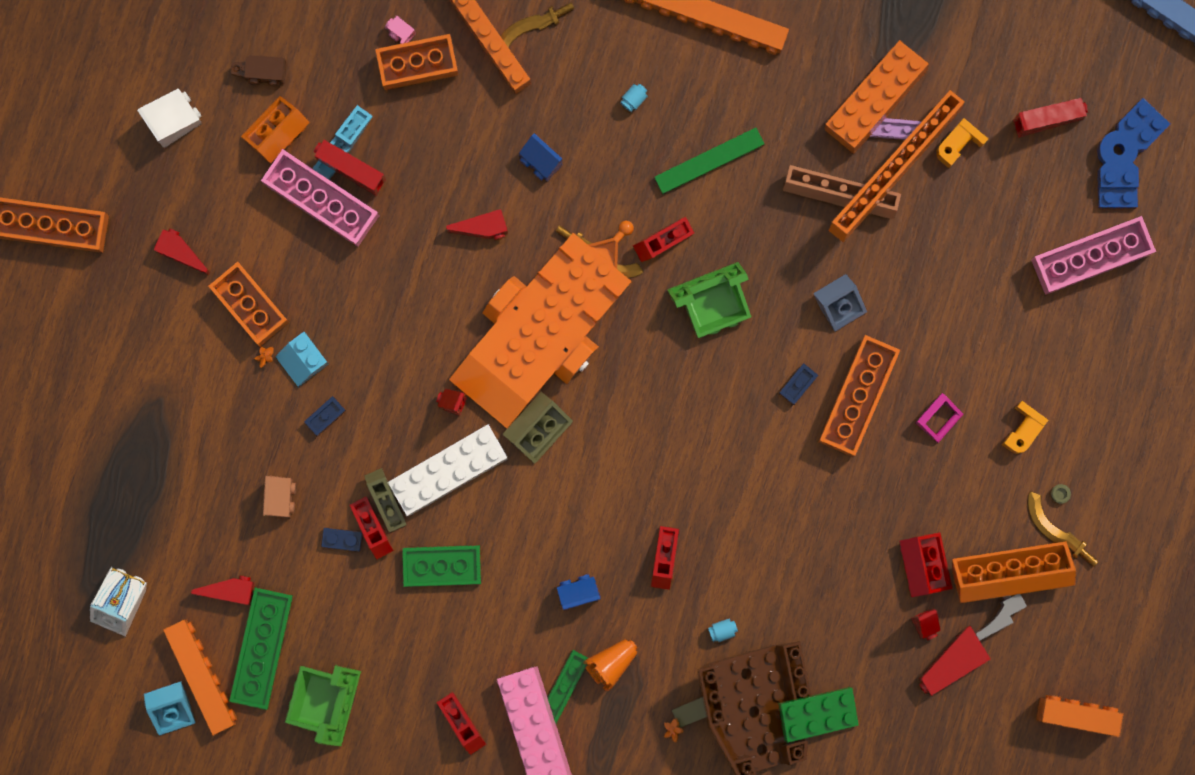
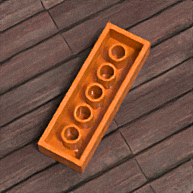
M899 40L825 124V131L855 154L928 71L929 63Z
M0 198V239L103 253L109 219L107 213Z
M864 335L818 440L819 443L851 457L856 456L900 353L899 349Z
M1067 541L952 559V575L960 603L1074 586L1076 580V569Z

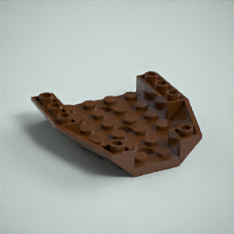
M800 641L772 645L707 663L697 670L709 728L735 775H756L757 771L780 764L791 765L807 760L808 738L785 742L778 704L811 696ZM743 669L748 671L746 679H743L741 676ZM752 706L756 710V713L753 717H751L749 714V710ZM761 744L763 746V753L759 755L757 747Z

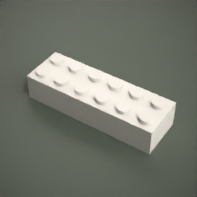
M486 425L392 479L388 484L404 512L409 517L508 460L490 426Z

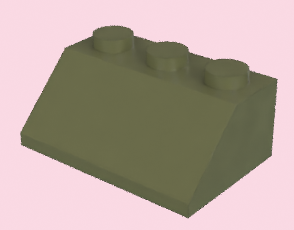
M540 392L503 435L535 464L571 425L573 420L549 397Z

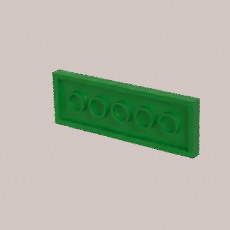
M260 588L254 589L229 702L268 710L293 595Z

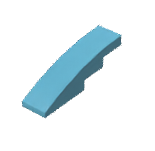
M357 105L336 132L331 144L349 153L373 116ZM320 161L313 167V170L328 180L336 172Z

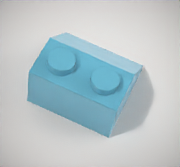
M305 332L290 341L275 356L298 387L329 365Z
M181 682L144 694L146 711L158 735L196 723L187 693Z

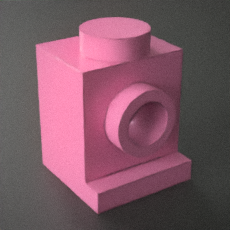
M398 16L394 20L391 18L385 25V28L390 32L389 36L396 42L400 40V44L409 42L416 34L415 29Z

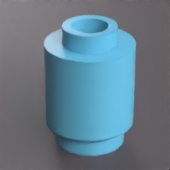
M633 84L622 96L621 105L629 112L636 110L648 97L646 94L647 90L641 84Z
M730 619L714 623L712 627L708 628L713 642L718 641V643L736 637L735 633L738 632L735 621L731 622Z

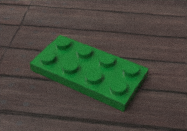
M480 545L403 548L404 587L481 584Z
M852 687L778 703L785 742L859 726Z

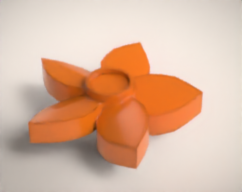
M260 348V355L254 359L260 361L259 366L261 368L265 365L266 361L269 363L273 361L271 356L274 348Z
M674 719L671 723H664L665 728L668 730L664 737L669 738L672 736L673 741L677 742V734L683 733L684 730L679 727L678 719Z

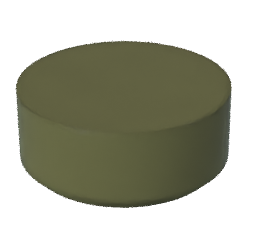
M1059 484L1051 490V498L1058 504L1066 503L1071 497V491L1066 485Z

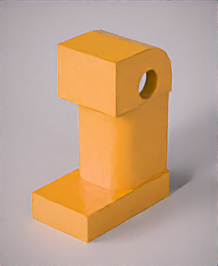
M963 118L938 147L936 152L937 158L946 167L950 168L961 155L959 152L970 139L981 148L988 138Z
M1023 401L1019 402L1015 409L1026 416L1017 430L1009 433L1001 444L1015 454L1025 452L1048 422V419ZM1017 441H1019V442L1021 443V446H1020V447L1017 446V444H1016Z

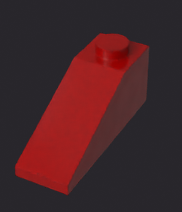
M501 209L446 226L449 233L486 239L494 238V240L505 238V234H508Z
M683 217L632 246L640 261L644 262L693 235L694 231L687 218Z
M170 228L168 231L162 230L153 249L156 253L209 275L210 271L179 236V232Z
M444 389V392L440 391L436 402L439 403L438 408L460 416L467 398L462 392Z
M367 496L350 504L351 510L375 558L379 559L393 552L394 550Z
M660 526L651 587L670 590L679 529Z
M239 576V579L233 578L193 589L191 594L251 605L255 582H251L250 577Z
M936 609L926 610L911 618L921 639L926 638L928 641L937 637V632L941 631Z
M453 692L437 702L461 744L470 755L486 745L478 729Z

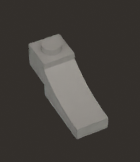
M1021 594L1003 596L1004 600L1000 602L1001 607L997 614L988 624L975 632L979 641L1014 623L1010 615L1027 607Z

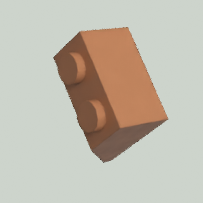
M265 477L263 515L267 517L291 518V514H294L295 502H292V494L296 493V483H293V479Z

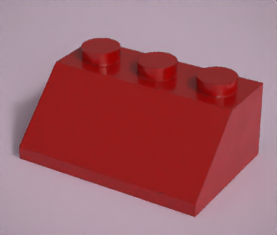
M940 532L899 541L911 598L953 589Z

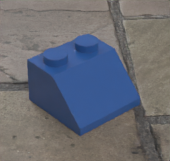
M535 133L519 152L520 162L527 168L529 166L535 170L533 172L534 175L541 181L543 179L548 181L563 165L562 158Z
M588 574L578 577L579 581L571 583V580L560 582V587H557L563 610L600 599L594 577L590 578Z

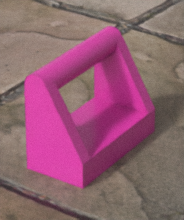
M942 393L915 424L939 443L964 414ZM944 403L955 413L935 434L926 423Z

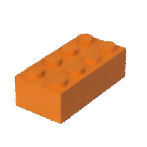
M450 34L375 49L384 90L459 75Z
M236 262L208 286L259 347L289 323L239 262Z
M1046 695L1045 698H1040L1036 721L1120 736L1123 713H1118V708L1103 706V709H1099V705L1086 702L1082 706L1079 705L1080 701L1065 699L1062 702L1060 701L1061 697Z

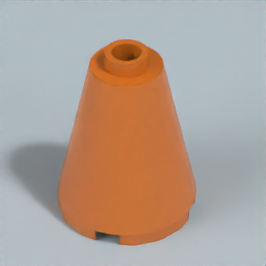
M624 639L586 659L583 663L588 664L585 668L598 685L603 683L605 685L603 689L609 691L635 658L638 648L632 640L627 641Z

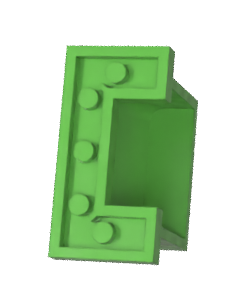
M739 262L667 289L670 298L677 308L685 306L698 338L708 334H716L725 327H734L738 322L751 318L740 283L749 279Z
M335 665L333 674L300 666L285 723L317 732L315 742L341 746L361 671Z

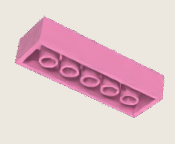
M283 149L261 180L265 186L357 247H359L379 217L377 211Z
M1141 216L1040 254L1031 260L1043 291L1047 295L1152 255L1156 250Z
M538 667L529 668L497 679L527 775H572Z

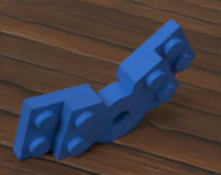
M1144 98L1116 125V131L1107 134L1098 145L1097 155L1100 162L1104 164L1098 170V208L1138 207L1139 168L1133 162L1138 152L1145 151L1170 125ZM1115 146L1122 150L1121 155L1114 153L1113 148Z

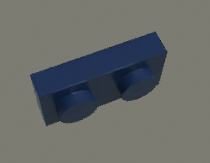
M803 363L779 394L795 405L817 378L818 374Z
M332 396L304 422L316 436H319L346 410Z
M324 528L321 547L360 552L363 533Z

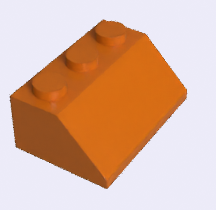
M279 96L241 137L271 164L282 149L284 150L305 130L310 122L296 107Z

